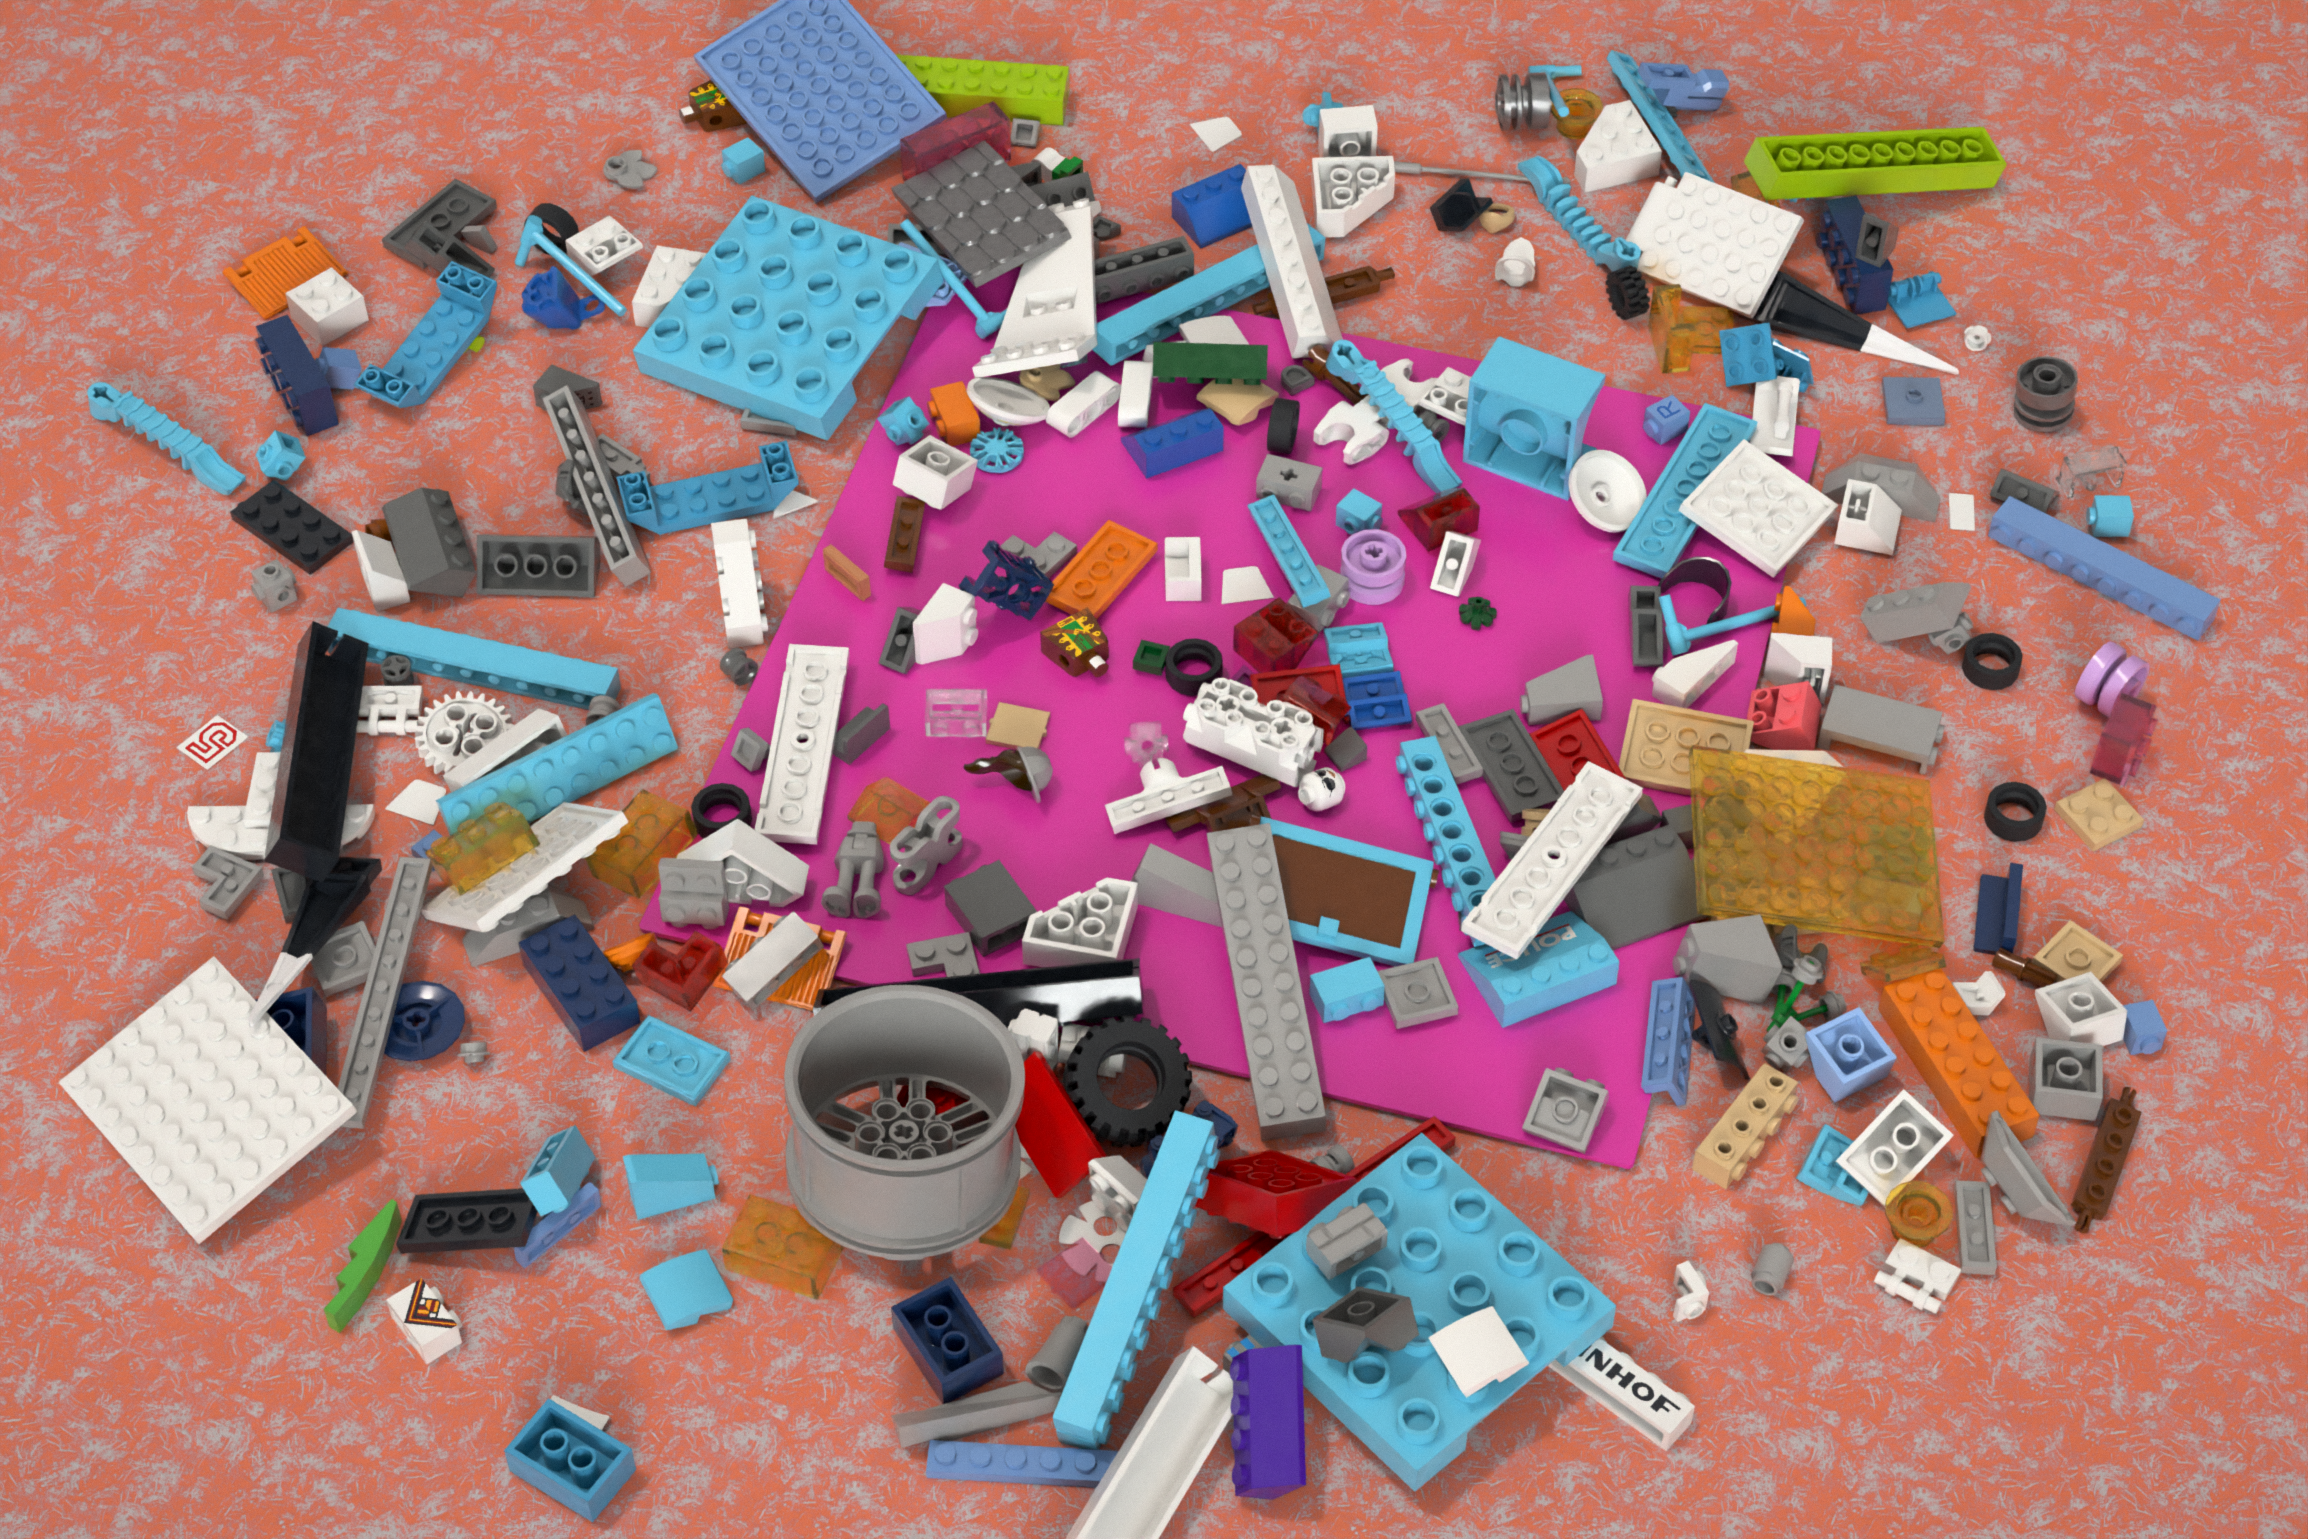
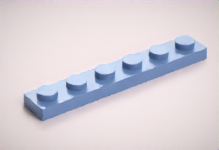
M930 1440L926 1476L927 1478L1097 1488L1118 1451Z

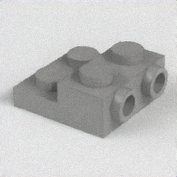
M661 858L658 868L661 883L659 904L662 922H671L675 927H684L688 923L702 924L706 929L724 926L729 912L724 862Z
M1556 1067L1555 1070L1546 1068L1522 1130L1585 1154L1595 1127H1598L1608 1102V1090L1604 1089L1605 1085L1596 1080L1586 1079V1082L1575 1079L1573 1078V1073L1563 1068Z

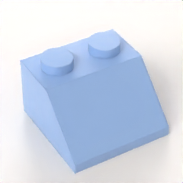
M1860 1007L1805 1034L1815 1076L1834 1103L1886 1078L1897 1058Z

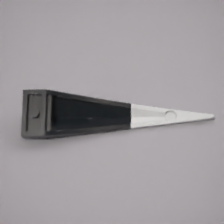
M1778 271L1753 319L1738 313V317L1757 324L1770 322V329L1955 375L1959 374L1956 367L1873 325L1781 271Z
M339 857L338 862L323 883L308 878L282 951L258 1001L248 1017L250 1028L258 1022L371 892L370 885L382 871L380 859Z

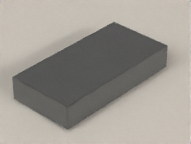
M281 867L272 869L271 872L285 922H293L307 883V878Z

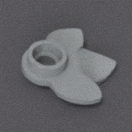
M629 150L623 152L620 156L608 158L603 167V172L608 179L618 181L621 186L637 189L643 187V181L652 178L658 169L652 164L641 161V150Z

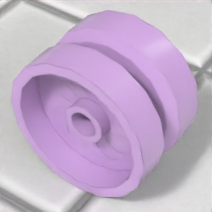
M1371 529L1354 533L1345 540L1341 549L1340 574L1349 578L1348 591L1350 592L1351 599L1367 605H1380L1392 601L1401 593L1405 582L1406 550L1399 538L1390 532Z
M2110 641L2104 644L2087 664L2077 683L2075 697L2090 706L2098 703V711L2108 718L2115 720L2129 708L2142 689L2150 670L2149 663L2134 655L2127 658L2126 649Z

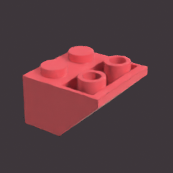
M1805 681L1752 690L1746 719L1754 721L1750 741L1772 750H1814L1822 704L1810 682Z

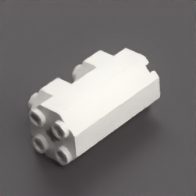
M1217 678L1213 680L1212 684L1203 683L1194 704L1189 703L1183 715V720L1187 721L1183 734L1185 742L1294 787L1299 786L1300 780L1305 774L1314 770L1317 762L1313 760L1314 752L1320 753L1323 746L1324 729L1313 724L1312 715L1307 710L1280 700L1270 701L1267 706L1258 702L1257 693L1253 688L1231 679Z

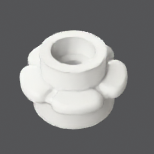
M1970 326L1964 331L1965 345L1972 351H1981L1991 342V334L1988 333L1987 328L1984 326Z

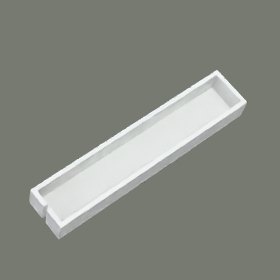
M1194 1346L1175 1358L1065 1539H1159L1232 1416L1230 1404L1233 1397V1380L1228 1372L1223 1369L1205 1382L1201 1381L1200 1379L1215 1371L1218 1365Z

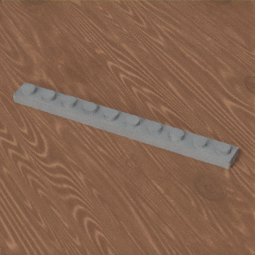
M399 858L338 1085V1090L358 1111L340 1126L343 1128L364 1129L433 868L430 858Z

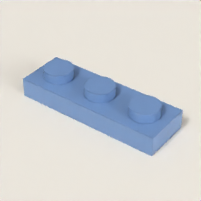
M591 1182L587 1183L574 1194L571 1199L572 1204L567 1209L557 1214L553 1211L545 1214L541 1221L531 1229L526 1246L514 1247L516 1261L523 1268H526L599 1209L601 1202L597 1187Z

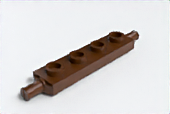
M1366 266L1325 277L1324 280L1331 303L1336 304L1380 292V282L1394 279L1395 273L1392 267L1377 271L1371 266ZM1272 292L1267 293V301L1252 305L1255 315L1272 312L1277 319H1280Z
M2131 1087L2123 1088L2120 1101L2111 1098L2106 1104L2071 1206L2080 1213L2074 1228L2076 1231H2079L2081 1228L2080 1233H2087L2089 1231L2092 1219L2102 1220L2112 1200L2142 1113L2132 1107L2137 1092L2135 1089L2130 1092Z

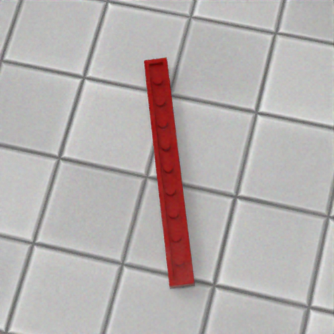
M1434 1115L1346 1173V1175L1355 1177L1356 1183H1358L1420 1133H1423L1443 1152L1455 1145L1456 1137ZM1258 1231L1173 1287V1296L1195 1318L1223 1299V1287L1284 1239H1273L1269 1237L1268 1233Z

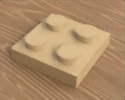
M2106 778L2057 801L2054 808L2059 816L2093 852L2142 828L2144 819Z
M2070 920L2033 957L2032 963L2056 974V982L2092 972L2102 983L2121 963L2123 954Z

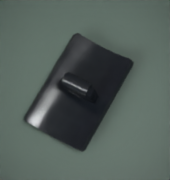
M1691 980L1689 987L1703 1024L1693 1031L1692 1039L1704 1048L1712 1049L1716 1060L1736 1066L1742 1071L1745 1080L1750 1079L1736 1041L1738 1025L1732 1015L1726 1013L1721 996L1716 989L1704 982Z

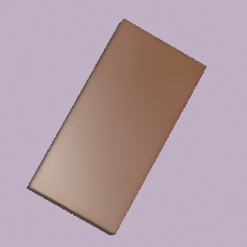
M832 544L824 548L825 570L860 600L864 601L870 597L869 576Z

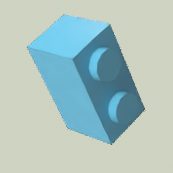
M1370 957L1310 975L1309 995L1323 1023L1333 1020L1340 1021L1362 1011H1372L1384 1004L1385 985Z

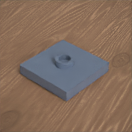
M1883 377L1882 392L1887 424L1944 425L1945 412L1939 378Z

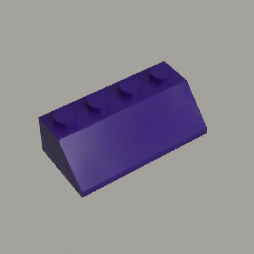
M1295 1344L1248 1349L1233 1357L1230 1366V1378L1233 1380V1397L1230 1409L1234 1415V1431L1231 1437V1445L1234 1449L1235 1460L1232 1470V1481L1235 1485V1496L1274 1500L1306 1485L1302 1345Z

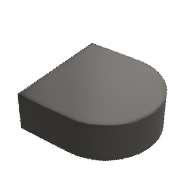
M1287 366L1281 372V385L1291 396L1314 385L1315 378L1302 366Z

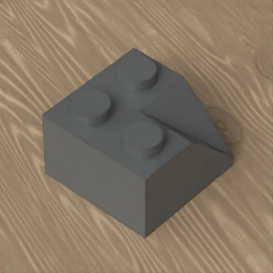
M1359 1286L1312 1319L1322 1357L1338 1360L1342 1363L1355 1360L1358 1354L1369 1346L1384 1348L1391 1352L1402 1350L1408 1342L1419 1335L1410 1297Z

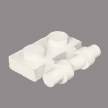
M363 686L359 716L369 718L368 721H358L357 733L379 736L383 732H396V735H407V732H415V727L419 726L418 720H408V717H420L424 695L422 686ZM381 717H396V720L380 719Z
M1900 1238L1883 1270L1893 1275L1890 1276L1880 1270L1874 1282L1884 1287L1885 1292L1893 1296L1898 1294L1913 1302L1912 1306L1921 1311L1925 1308L1936 1314L1942 1302L1931 1296L1934 1295L1945 1301L1958 1280L1961 1269ZM1904 1280L1920 1288V1290H1917L1916 1288L1904 1283Z

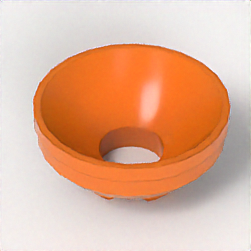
M650 932L602 951V953L613 968L621 970L623 973L652 961L651 957L658 942L655 932Z

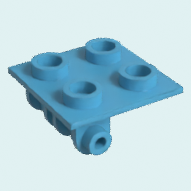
M1931 271L1928 274L1921 275V277L1916 275L1913 279L1909 277L1906 280L1891 282L1887 302L1906 329L1956 315L1955 310L1938 288V284L1942 281L1939 273Z
M1770 322L1719 331L1726 387L1777 379L1776 374L1783 369L1784 364L1782 359L1774 357Z
M1772 338L1774 357L1782 359L1784 364L1783 369L1776 375L1798 378L1800 381L1799 392L1805 393L1809 383L1814 384L1809 357L1798 349L1792 351L1784 347L1779 340Z

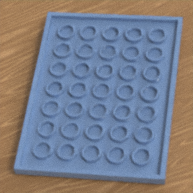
M779 0L694 54L695 62L815 203L823 200L947 119V114L848 0Z

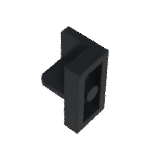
M1460 179L1430 207V211L1438 231H1464L1493 204L1491 197H1476L1470 180Z

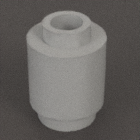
M1773 1243L1762 1247L1751 1273V1284L1756 1291L1772 1296L1776 1295L1784 1287L1794 1262V1257L1786 1246Z

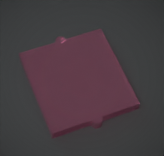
M1082 1237L1039 1267L1037 1273L1051 1287V1292L1053 1294L1057 1293L1073 1309L1105 1286L1112 1267L1104 1259V1254L1102 1252L1098 1253Z

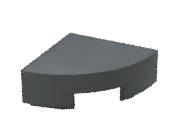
M1099 215L1093 220V235L1099 241L1114 238L1121 233L1120 224Z

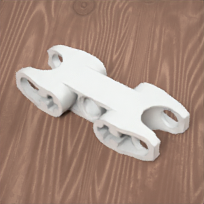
M1401 359L1384 367L1380 371H1384L1387 380L1390 383H1394L1395 390L1399 395L1402 394L1405 397L1404 401L1408 406L1413 407V412L1418 418L1422 413L1429 410L1420 406L1419 400L1438 378H1430L1424 382L1409 381L1413 373L1412 365L1414 363L1409 359ZM1370 395L1366 396L1354 407L1346 401H1341L1332 407L1314 430L1313 441L1319 445H1326L1334 440L1348 442L1343 450V461L1348 465L1356 464L1371 457L1385 445L1389 437V430L1387 429L1389 419L1387 416L1381 418L1378 416L1380 409L1378 405H1369Z

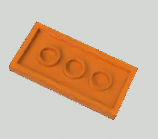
M1108 520L1053 580L1054 586L1045 602L1071 615L1088 607L1097 620L1158 551V543Z

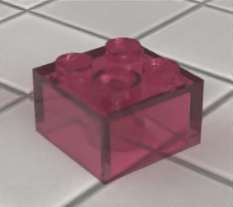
M2121 693L2101 733L2090 774L2103 779L2106 778L2108 781L2124 787L2130 776L2136 777L2142 760L2138 758L2147 755L2152 743V739L2147 737H2152L2158 724V719L2154 718L2156 705Z

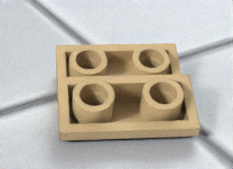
M1214 379L1197 394L1196 399L1205 404L1207 408H1211L1212 411L1226 417L1230 423L1239 426L1255 420L1259 409L1273 405L1279 393L1262 382L1261 385H1244V379H1232V384H1215Z

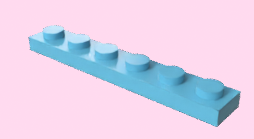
M1273 494L1247 505L1251 517L1302 607L1305 608L1331 597L1325 581L1275 495Z

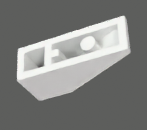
M1731 640L1672 659L1665 667H1659L1652 677V682L1654 683L1652 696L1666 705L1688 708L1735 663L1738 642Z

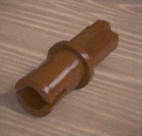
M2002 947L1996 952L1992 961L1993 967L2011 973L2017 977L2018 981L2026 979L2041 987L2055 984L2057 980L2056 974L2033 964L2031 958L2027 957L2025 959Z

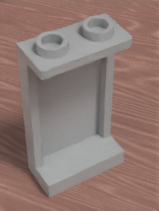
M1835 684L1821 726L1817 748L1829 751L1833 739L1921 763L1919 773L1925 775L1928 764L1934 766L1939 748L1933 747L1934 743H1941L1945 726L1940 724L1943 712Z

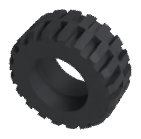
M1122 1016L1119 1021H1116L1112 1017L1104 1020L1100 1026L1094 1025L1087 1031L1084 1037L1080 1038L1066 1062L1067 1066L1063 1072L1062 1082L1065 1083L1064 1089L1089 1129L1096 1134V1140L1101 1143L1106 1139L1112 1141V1146L1122 1148L1124 1144H1130L1132 1148L1141 1146L1145 1141L1150 1142L1157 1135L1167 1132L1175 1110L1183 1112L1186 1103L1189 1101L1191 1094L1189 1085L1193 1079L1192 1071L1187 1069L1190 1063L1187 1053L1181 1054L1179 1048L1182 1044L1177 1037L1171 1040L1166 1035L1168 1029L1161 1024L1158 1029L1151 1026L1152 1020L1142 1017L1138 1022L1133 1021V1016ZM1117 1054H1126L1137 1057L1145 1062L1152 1070L1157 1082V1091L1153 1100L1144 1108L1135 1110L1120 1108L1112 1104L1103 1095L1097 1082L1098 1069L1105 1059Z

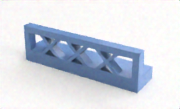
M1683 977L1652 981L1641 1087L1646 1094L1668 1091L1676 1106L1686 1104L1696 1005L1691 990Z

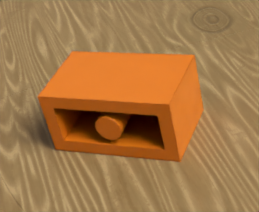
M963 381L930 389V401H927V409L930 418L935 417L936 419L935 426L939 438L944 437L946 444L950 446L972 442L973 438L976 439L977 434H980V419L967 395Z

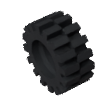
M1633 266L1610 272L1606 277L1608 280H1606L1605 285L1608 286L1606 293L1610 296L1608 298L1609 303L1612 302L1613 311L1616 310V315L1621 317L1622 320L1647 313V309L1650 308L1648 303L1650 302V297L1647 296L1649 290L1645 288L1646 281L1641 279V272H1637V268Z

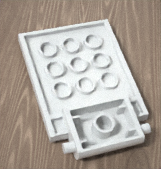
M1688 172L1684 173L1677 188L1674 187L1678 181L1670 176L1667 177L1664 184L1655 182L1625 239L1626 242L1635 243L1641 250L1637 272L1640 271L1645 276L1753 319L1804 222L1803 218Z

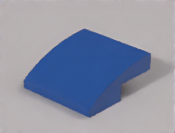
M1400 671L1342 678L1350 720L1349 725L1355 731L1412 723L1407 693L1404 694Z

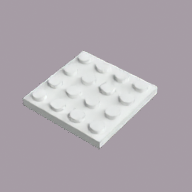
M1743 439L1683 501L1678 511L1774 578L1832 516L1838 504Z

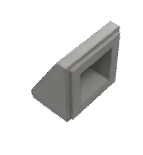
M1013 118L1010 145L1036 148L1041 131L1040 121Z

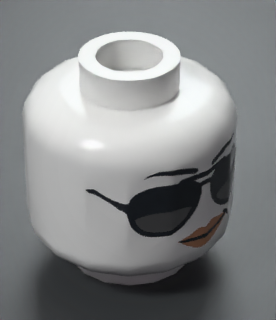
M1324 767L1305 774L1301 778L1298 796L1300 801L1310 810L1319 812L1340 804L1345 793V782L1339 773L1331 768Z

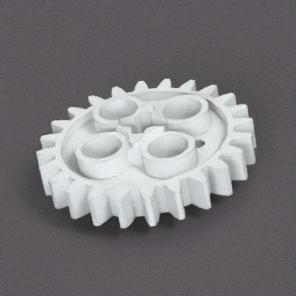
M458 691L456 692V699L452 700L446 694L444 695L445 702L443 704L437 700L433 701L434 710L427 707L424 708L425 717H418L419 726L415 727V745L418 748L419 758H424L426 767L433 765L435 774L440 773L442 770H445L446 774L473 754L470 752L479 751L513 727L514 724H512L511 714L505 715L504 705L496 708L495 698L485 702V694L482 693L478 699H474L472 691H469L467 698H462L461 693ZM473 716H475V717L473 718V720L471 721V723H470V732H468V730H469V722H470L471 718H472Z

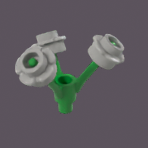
M1805 955L1803 958H1796L1793 961L1795 966L1792 971L1786 968L1781 969L1771 990V993L1777 995V1003L1774 1014L1771 1017L1772 1022L1766 1029L1767 1032L1774 1025L1781 1028L1790 1016L1799 1022L1822 1013L1825 1019L1830 1021L1846 1012L1847 1008L1843 996L1830 990L1826 992V995L1819 997V1007L1797 1013L1792 1008L1804 983L1814 985L1817 979L1822 978L1823 970L1821 963L1816 958ZM1785 996H1789L1786 1003H1784Z

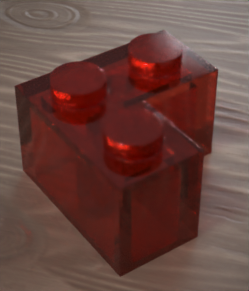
M694 931L677 955L650 941L632 967L642 985L691 1012L727 965L728 960L719 943Z

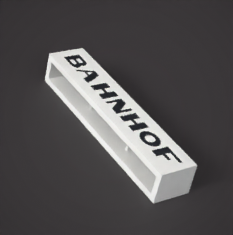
M1602 1336L1567 1366L1563 1367L1556 1359L1548 1365L1665 1451L1672 1446L1692 1422L1695 1406L1684 1394L1670 1389L1663 1384L1656 1374L1645 1371L1635 1364L1628 1354L1619 1352L1607 1344Z

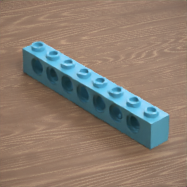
M1436 736L1401 742L1399 756L1395 758L1397 771L1399 774H1404L1406 793L1409 797L1413 796L1415 815L1417 819H1422L1424 823L1423 832L1427 842L1431 841L1433 845L1432 853L1435 864L1442 867L1444 886L1451 889L1452 905L1455 912H1461L1462 925V922L1473 908L1481 903L1483 895L1496 881V878ZM1470 936L1474 947L1486 945L1482 941Z

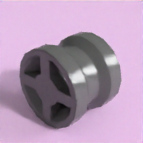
M1427 410L1419 418H1422L1424 426L1433 432L1432 436L1435 440L1441 443L1449 431L1450 424L1445 419H1438L1433 411Z
M738 647L728 651L721 659L719 665L720 670L724 674L730 675L731 680L739 686L750 682L758 670V664L752 658H747V654Z
M392 655L382 662L381 674L383 675L384 686H413L414 676L411 672V663L408 658L401 655Z

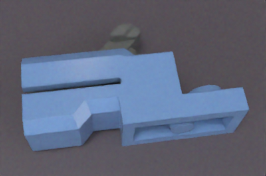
M1641 62L1637 70L1646 87L1653 89L1660 103L1666 107L1673 119L1677 117L1676 112L1680 110H1718L1723 101L1722 98L1725 97L1729 89V81L1722 70L1702 69L1695 74L1690 71L1688 65Z

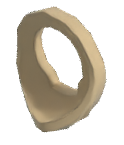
M1493 203L1479 216L1481 225L1492 234L1510 225L1515 219L1514 208L1509 205ZM1502 209L1507 211V213L1500 215L1495 212H1489V210Z

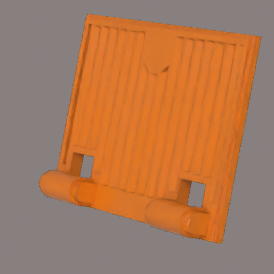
M306 226L297 229L298 235L289 240L284 236L242 259L243 266L235 270L229 266L222 271L224 276L265 320L288 308L285 293L332 267L342 277L348 274V271Z
M739 906L713 987L733 991L722 977L726 967L733 960L741 959L749 951L751 944L756 939L765 937L772 931L775 922L782 916L766 912L761 915L751 912L749 908ZM805 922L818 935L821 942L831 944L830 950L822 948L766 1000L813 1011L818 989L831 987L848 933L837 929L835 932L823 930L820 925ZM745 925L759 927L758 932L745 930Z

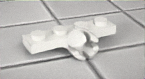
M1157 758L1160 768L1156 770L1152 761H1148L1140 772L1144 791L1105 805L1114 834L1233 795L1223 767L1220 766L1190 777L1181 778L1172 761L1166 758Z

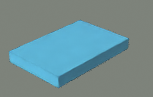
M648 1015L612 1062L615 1069L696 1107L729 1063L731 1057L729 1052Z

